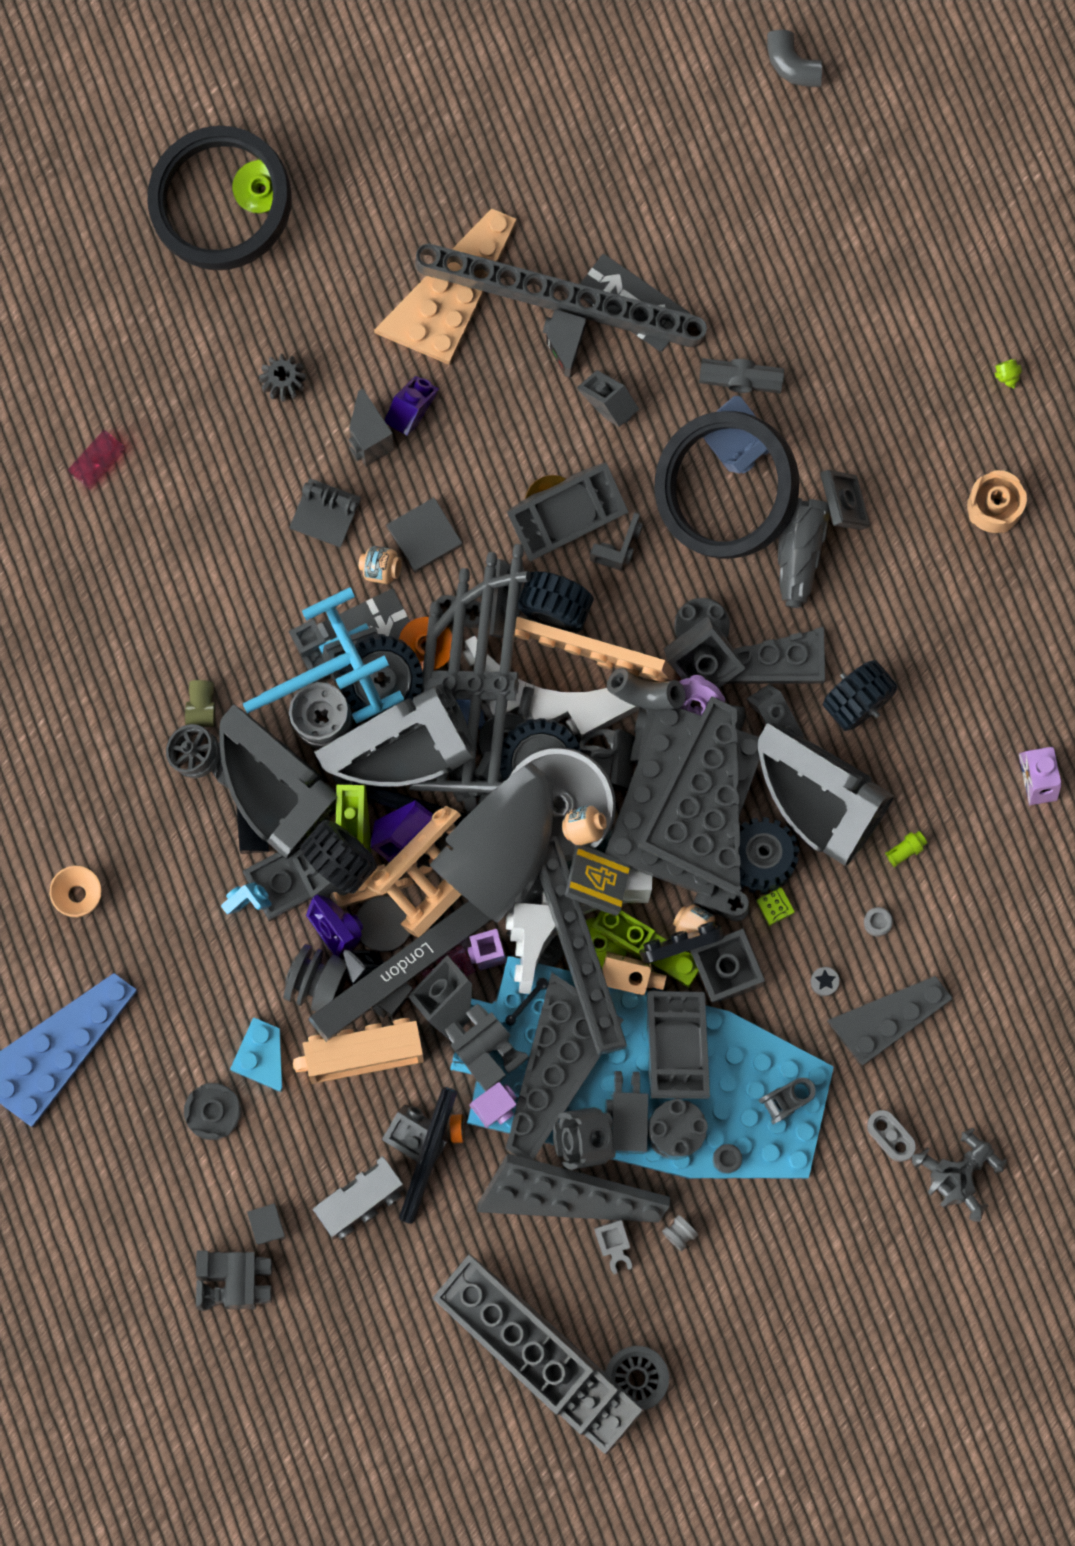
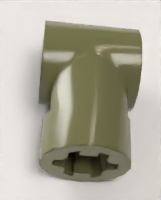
M206 680L190 681V702H186L185 725L195 724L202 727H214L215 702H212L214 683Z

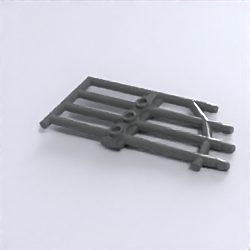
M521 544L514 545L510 574L495 577L497 553L488 552L483 582L468 591L470 571L469 569L461 568L458 578L457 596L453 604L441 618H439L441 612L440 603L432 602L429 610L430 617L428 619L421 693L435 685L445 684L451 690L456 700H470L468 728L473 740L475 753L482 700H496L488 781H473L474 758L463 764L462 781H448V773L437 777L436 780L410 784L409 790L491 793L503 783L499 782L507 702L516 701V694L519 689V673L511 672L520 583L529 582L531 578L529 571H522L524 548ZM509 585L500 671L485 672L494 589ZM482 596L474 671H459L466 607L469 603ZM454 620L448 671H434L437 639Z

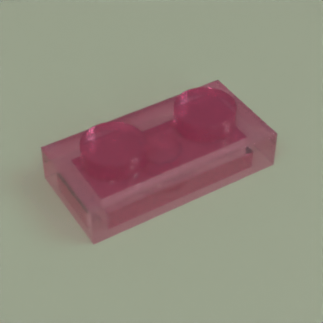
M103 430L69 467L68 473L90 490L126 450L125 446L106 430Z

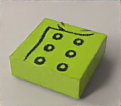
M782 887L756 900L769 926L795 913Z

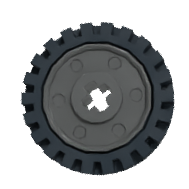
M378 634V636L369 635L364 640L361 638L356 641L355 647L364 665L384 655L388 661L389 666L370 675L380 699L400 690L404 700L411 698L413 701V698L421 693V684H423L422 667L414 651L404 641L391 635L386 636L385 634ZM351 663L339 670L338 678L354 670ZM379 672H383L387 676L383 677L381 682H378L375 678L378 677ZM360 681L341 689L348 704L355 711L371 705ZM384 710V711H382V712H380V713H378V714H376V715H374V716H372V717H370V718L373 719L374 717H376V716H378L379 714L385 712L386 710Z
M529 719L525 723L516 725V728L511 729L508 736L503 740L500 766L503 780H507L513 770L524 759L536 752L549 748H569L581 752L577 739L564 725L551 719Z

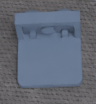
M733 396L716 411H737L755 416L740 396ZM721 429L702 437L729 472L746 473L755 465L754 461L761 454L766 455L769 453L768 449L758 438L741 429Z

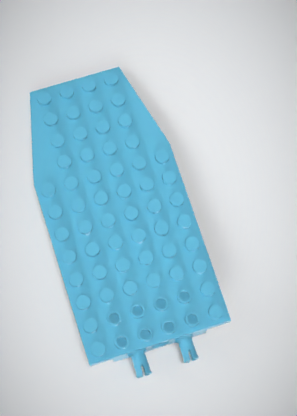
M508 956L496 1002L493 1001L492 1004L471 998V1008L479 1004L488 1014L492 1012L511 1035L508 1041L517 1051L525 1052L529 1056L547 987L544 990H540L516 1018L515 1025H507L505 1018L508 1015H512L529 995L519 993V982H514L516 964L520 965L521 959ZM537 964L531 992L536 987V982L539 978H545L549 982L551 973H554L575 987L570 971ZM608 987L616 1014L624 1019L620 1026L627 1047L623 1050L600 1056L564 1112L596 1107L605 1113L606 1099L611 1100V1095L614 1092V1072L622 1071V1093H631L632 1073L640 1072V1093L648 1094V1120L651 1114L663 1103L673 1099H681L696 1105L703 1113L708 1124L706 1138L701 1147L687 1158L679 1160L665 1159L653 1151L647 1140V1152L645 1154L616 1153L612 1160L688 1179L809 1178L834 1068L832 1065L730 1011L705 1005L710 1087L709 1099L651 1098L647 1035L648 991L646 990L645 995ZM493 1050L489 1055L506 1074V1077L500 1083L502 1086L507 1084L517 1097L514 1100L517 1105L528 1059L508 1074L504 1069L503 1058L497 1050ZM454 1052L450 1070L471 1074L457 1053ZM798 1078L811 1080L816 1088L814 1098L806 1105L795 1110L793 1114L772 1125L771 1115L765 1105L760 1104L758 1100ZM477 1080L472 1101L485 1092ZM802 1084L795 1086L794 1093L796 1097L806 1099L808 1097L807 1087ZM470 1108L467 1123L486 1128L472 1108ZM514 1115L501 1125L496 1121L488 1129L509 1134ZM553 1130L544 1143L554 1145ZM724 1144L736 1146L742 1154L741 1166L730 1174L719 1172L712 1162L713 1153Z

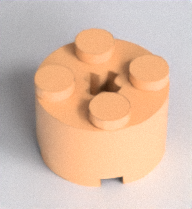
M1001 470L992 471L980 477L975 482L968 498L967 509L970 521L986 532H1008L1019 521L1027 502V494L1020 480L1015 475ZM994 499L1000 500L999 505L994 504Z

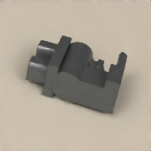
M476 1004L466 1013L475 1026L466 1032L459 1022L455 1021L445 1031L452 1042L451 1047L486 1092L506 1077V1074L489 1053L493 1050L499 1052L504 1060V1069L508 1074L525 1062L529 1056L525 1052L515 1050L508 1041L511 1035L493 1013L488 1014L483 1007Z
M197 1250V1310L207 1311L221 1303H224L225 1308L228 1310L256 1309V1305L271 1303L272 1287L257 1286V1276H272V1259L257 1257L255 1252L219 1253ZM225 1281L224 1288H215L213 1290L203 1282Z

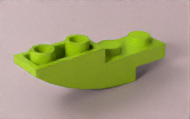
M601 910L592 924L594 929L641 961L639 951L644 948V943L659 939L660 942L666 941L665 938L656 934L655 930L623 911H620L615 916ZM688 952L650 962L653 969L663 975L670 976L690 988L699 973L693 956Z

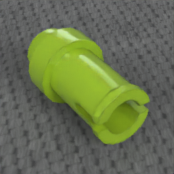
M920 831L915 834L910 832L904 836V841L884 853L894 868L914 853L918 855L924 851L923 846L928 843Z

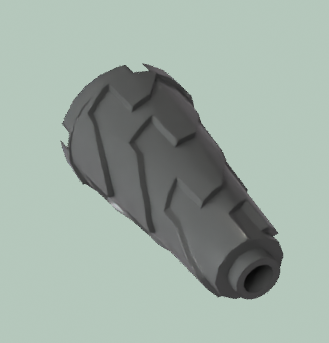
M798 498L790 522L777 537L778 565H780L781 601L786 602V607L802 608V604L807 603L808 596L812 590L815 571L819 567L823 542L826 541L831 516L828 502L814 499L802 501V498Z

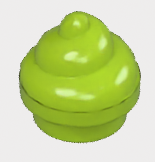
M1016 359L996 364L995 377L1001 383H1005L1007 387L1015 388L1020 378L1019 375L1022 373L1021 364L1018 365Z

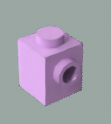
M497 929L469 936L472 945L467 948L472 964L477 963L480 971L506 963L507 959Z
M498 1082L472 1101L469 1106L484 1126L488 1128L496 1121L501 1125L514 1115L512 1109L516 1106L514 1100L517 1097L507 1084L502 1086Z

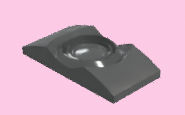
M604 462L573 474L563 482L547 490L531 495L506 512L521 545H523L528 560L532 561L628 513V510L609 467Z
M648 991L647 1035L651 1098L709 1099L705 992Z

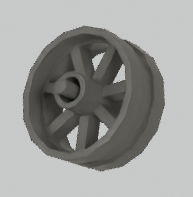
M189 724L177 729L169 738L166 746V758L170 766L185 777L193 779L204 777L210 773L218 764L220 757V744L217 738L200 725ZM198 734L193 743L191 736ZM205 736H207L209 743L201 745ZM178 752H183L184 755L178 759ZM189 760L188 769H181L180 767Z

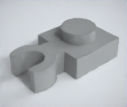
M619 1219L594 1227L602 1255L611 1254L612 1256L610 1269L613 1274L617 1273L615 1265L619 1260L626 1262L628 1270L632 1269L630 1258L623 1253V1250L630 1248L622 1220Z

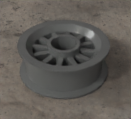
M630 1346L620 1350L612 1357L605 1372L614 1381L615 1377L625 1379V1381L618 1383L620 1387L627 1385L625 1389L627 1393L633 1390L632 1398L634 1400L636 1399L637 1391H639L642 1400L635 1401L645 1410L654 1407L661 1401L669 1385V1372L665 1361L657 1352L644 1346ZM633 1357H638L637 1366H634ZM642 1358L648 1360V1363L643 1368L641 1367ZM628 1360L630 1369H628L624 1364H622V1362ZM653 1364L655 1370L647 1372L646 1370ZM618 1367L625 1371L626 1374L616 1373ZM631 1372H642L645 1376V1383L640 1387L631 1385L628 1379ZM658 1373V1380L649 1379V1376ZM648 1383H650V1384H656V1385H657L656 1390H653V1389H652L649 1385H647V1384H648ZM644 1388L652 1394L648 1398L645 1396Z

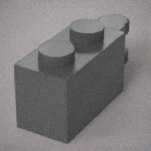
M615 1071L614 1092L611 1095V1100L606 1099L605 1113L608 1112L613 1120L611 1129L612 1142L615 1145L616 1153L645 1154L647 1152L648 1094L640 1093V1072L632 1073L631 1093H622V1071Z

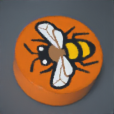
M452 1114L450 1117V1138L453 1143H464L465 1124L463 1114Z

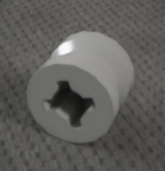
M679 1215L674 1219V1224L671 1227H666L662 1231L666 1238L681 1252L686 1248V1243L689 1240H694L698 1236L692 1226Z

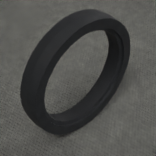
M210 126L184 135L163 153L150 177L147 204L150 219L158 237L173 254L199 268L228 270L255 261L277 242L289 219L292 192L283 162L273 148L265 141L241 128ZM227 146L245 150L263 162L271 177L273 199L270 212L264 224L248 240L227 249L208 250L186 242L174 231L167 213V194L175 173L190 157L209 148Z
M712 412L697 417L685 424L672 436L665 446L656 468L655 498L664 524L671 534L683 545L699 554L712 558H739L762 550L784 531L797 505L799 472L790 446L771 425L743 412ZM721 429H741L758 438L770 452L778 476L777 496L770 514L755 531L733 541H714L693 529L683 516L676 493L677 475L686 453L702 437Z

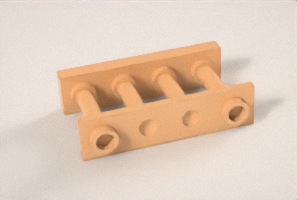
M447 806L436 811L432 816V820L384 869L376 872L372 881L367 885L370 890L381 896L386 892L406 914V919L401 923V926L418 938L462 895L445 879L437 887H434L414 864L425 852L434 860L441 852L434 844L435 841L445 831L449 835L456 828L454 822L461 814ZM405 872L409 874L426 894L425 899L417 907H414L394 884Z

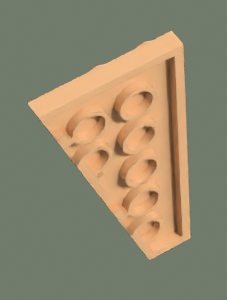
M491 208L452 250L498 262L516 225V219ZM451 262L447 265L451 271H459L461 269V266L456 262ZM482 269L474 272V275L481 279L488 276L487 272ZM426 276L374 330L375 334L450 365L484 291Z
M520 617L516 619L515 637L523 640L532 638L538 640V643L550 648L558 647L568 653L595 660L600 667L612 670L613 667L618 669L624 668L633 675L644 677L649 681L666 682L682 680L677 672L663 659Z

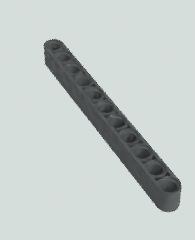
M424 244L416 252L415 266L418 272L423 275L543 308L559 310L586 318L587 320L686 347L700 345L707 331L705 321L698 316L438 245ZM430 255L435 261L431 264H425L421 261V257ZM451 262H456L461 266V269L459 271H451L447 265ZM482 269L487 272L488 276L481 279L476 277L474 272ZM510 277L515 283L511 286H506L500 279ZM536 284L541 288V291L532 293L527 289V286ZM562 291L568 298L558 300L554 297V293ZM588 298L593 301L594 306L590 308L584 307L580 300ZM611 305L616 306L620 309L621 313L612 315L607 311V307ZM635 313H642L646 316L647 320L645 322H638L634 319L633 315ZM660 321H670L673 324V328L664 329L660 325ZM694 327L698 329L700 335L696 337L690 336L686 329Z

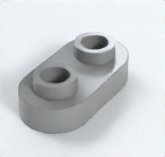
M879 1110L869 1117L867 1121L869 1134L892 1160L904 1162L912 1157L916 1148L915 1141L890 1112ZM883 1121L886 1124V1130H878L876 1123ZM896 1143L904 1144L905 1151L903 1153L895 1150Z

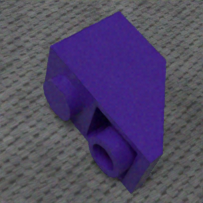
M415 376L394 396L384 420L385 423L408 436L418 426L439 389L433 386L430 381Z
M415 800L375 820L370 847L389 862L392 861L432 820L433 814Z

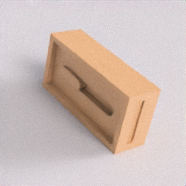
M410 1018L394 1020L391 1026L382 1027L381 1023L365 1026V1031L355 1033L353 1029H345L327 1042L321 1035L308 1037V1042H303L305 1056L293 1059V1069L296 1072L308 1071L311 1084L424 1063L417 1022H410Z

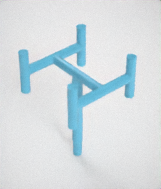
M350 587L302 610L306 621L326 612L337 635L336 638L318 646L321 653H323L324 645L336 640L340 641L345 653L242 703L247 714L334 673L350 663L354 670L335 679L339 688L342 689L360 681L371 704L352 713L356 724L404 701L400 690L380 699L370 675L389 666L388 661L384 655L364 665L350 635L369 628L365 623L351 631H347L336 606L355 597Z

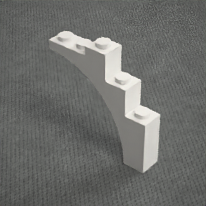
M475 636L465 641L466 650L463 651L470 666L475 664L477 638ZM487 654L485 672H499L500 665ZM518 679L519 689L516 694V701L507 702L506 713H518L523 688L531 687L534 689L529 716L525 720L545 718L546 720L551 719L558 723L568 717L569 720L566 721L568 729L574 736L578 735L581 741L587 734L615 724L639 711L640 707L628 704L617 698L607 688L589 692H558L542 689ZM482 700L481 709L486 719L495 716L496 700Z
M630 868L622 903H648L652 891V876ZM544 890L542 892L541 905L515 902L513 912H507L506 930H511L510 941H517L516 956H521L520 965L516 964L514 982H519V993L530 994L538 961L551 940L558 934ZM580 902L583 914L597 910V908Z

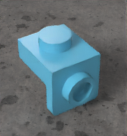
M255 882L245 884L243 887L238 886L226 895L228 900L221 907L228 915L239 912L250 902L257 910L267 909L272 903L268 899L267 891Z

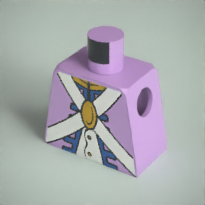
M1048 747L1019 753L1029 805L1057 801L1061 780L1054 748Z

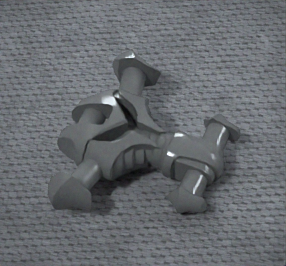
M973 1128L961 1134L960 1141H965L973 1149L964 1154L965 1157L962 1162H951L944 1159L938 1162L927 1155L930 1150L928 1147L923 1152L912 1155V1163L915 1168L923 1165L932 1171L930 1175L931 1185L927 1193L931 1196L938 1190L945 1197L940 1204L943 1208L965 1202L971 1211L969 1219L973 1222H981L984 1211L989 1207L987 1203L980 1205L973 1195L976 1193L973 1173L976 1170H981L985 1161L994 1168V1173L1003 1172L1008 1163L1006 1158L1002 1161L994 1154L992 1145L989 1142L981 1141L973 1134L975 1131Z

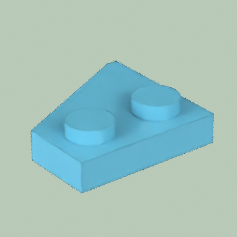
M253 1017L230 1070L281 1092L283 1087L280 1029Z

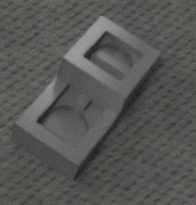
M314 619L289 631L307 670H311L324 663L318 646L326 643ZM329 674L315 682H323L331 678V675Z

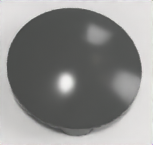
M692 599L686 602L676 614L674 621L676 637L679 638L709 616L727 638L730 630L728 614L718 602L712 599Z

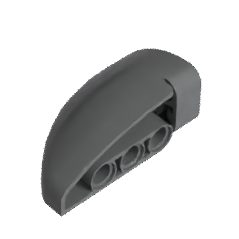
M445 684L431 687L414 697L413 701L409 698L314 752L321 766L328 773L353 782L375 786H404L434 779L451 772L476 757L473 740L466 720L453 693Z
M233 704L220 721L221 763L227 785L235 804L250 827L261 839L288 859L301 848L304 841L323 820H329L336 812L337 791L327 784L324 777L241 708Z
M767 723L758 739V751L764 778L774 802L789 825L807 844L816 851L824 852L839 863L847 866L880 823L890 807L894 795L873 783L869 775L823 748L778 724Z
M533 763L523 766L491 792L446 837V842L451 847L446 845L430 864L453 888L496 923H499L515 902H522L534 884L546 858L553 825V793L549 777Z

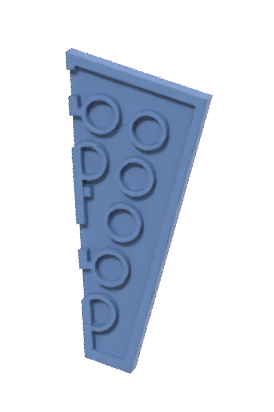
M113 973L1 1050L0 1104L34 1128L138 991Z

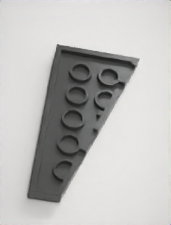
M507 1153L480 1198L477 1212L605 1220L621 1219L623 1221L659 1223L670 1206V1197Z

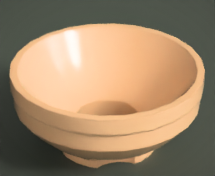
M70 866L59 871L53 878L49 891L54 907L63 915L76 918L86 916L95 910L100 902L102 893L98 877L91 870L82 866ZM74 887H82L86 891V896L81 902L76 903L69 898V893Z

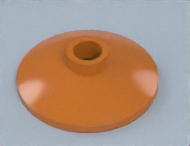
M420 617L412 620L403 628L399 636V640L404 641L418 657L422 672L425 651L422 650L421 646L426 642L429 617ZM448 627L437 639L434 671L443 667L450 658L452 633Z

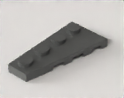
M824 627L805 633L792 634L789 637L777 640L763 641L752 646L747 645L735 648L736 654L746 669L725 684H824Z
M934 976L831 1018L827 1022L862 1067L949 1003L953 998L937 977Z

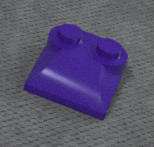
M321 895L314 896L306 916L331 953L343 958L345 950H353L358 946L362 937V923L356 915L351 916L349 913H345L340 906L327 897Z

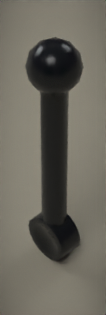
M539 978L533 991L512 1015H508L505 1018L507 1025H515L516 1018L538 992L546 989L548 981L545 978Z

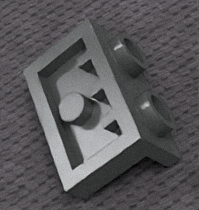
M404 1105L397 1112L382 1140L417 1162L431 1120L425 1117L424 1113L417 1107ZM447 1127L445 1129L434 1165L437 1159L439 1158L440 1154L442 1153L444 1147L451 1139L450 1132L448 1131Z

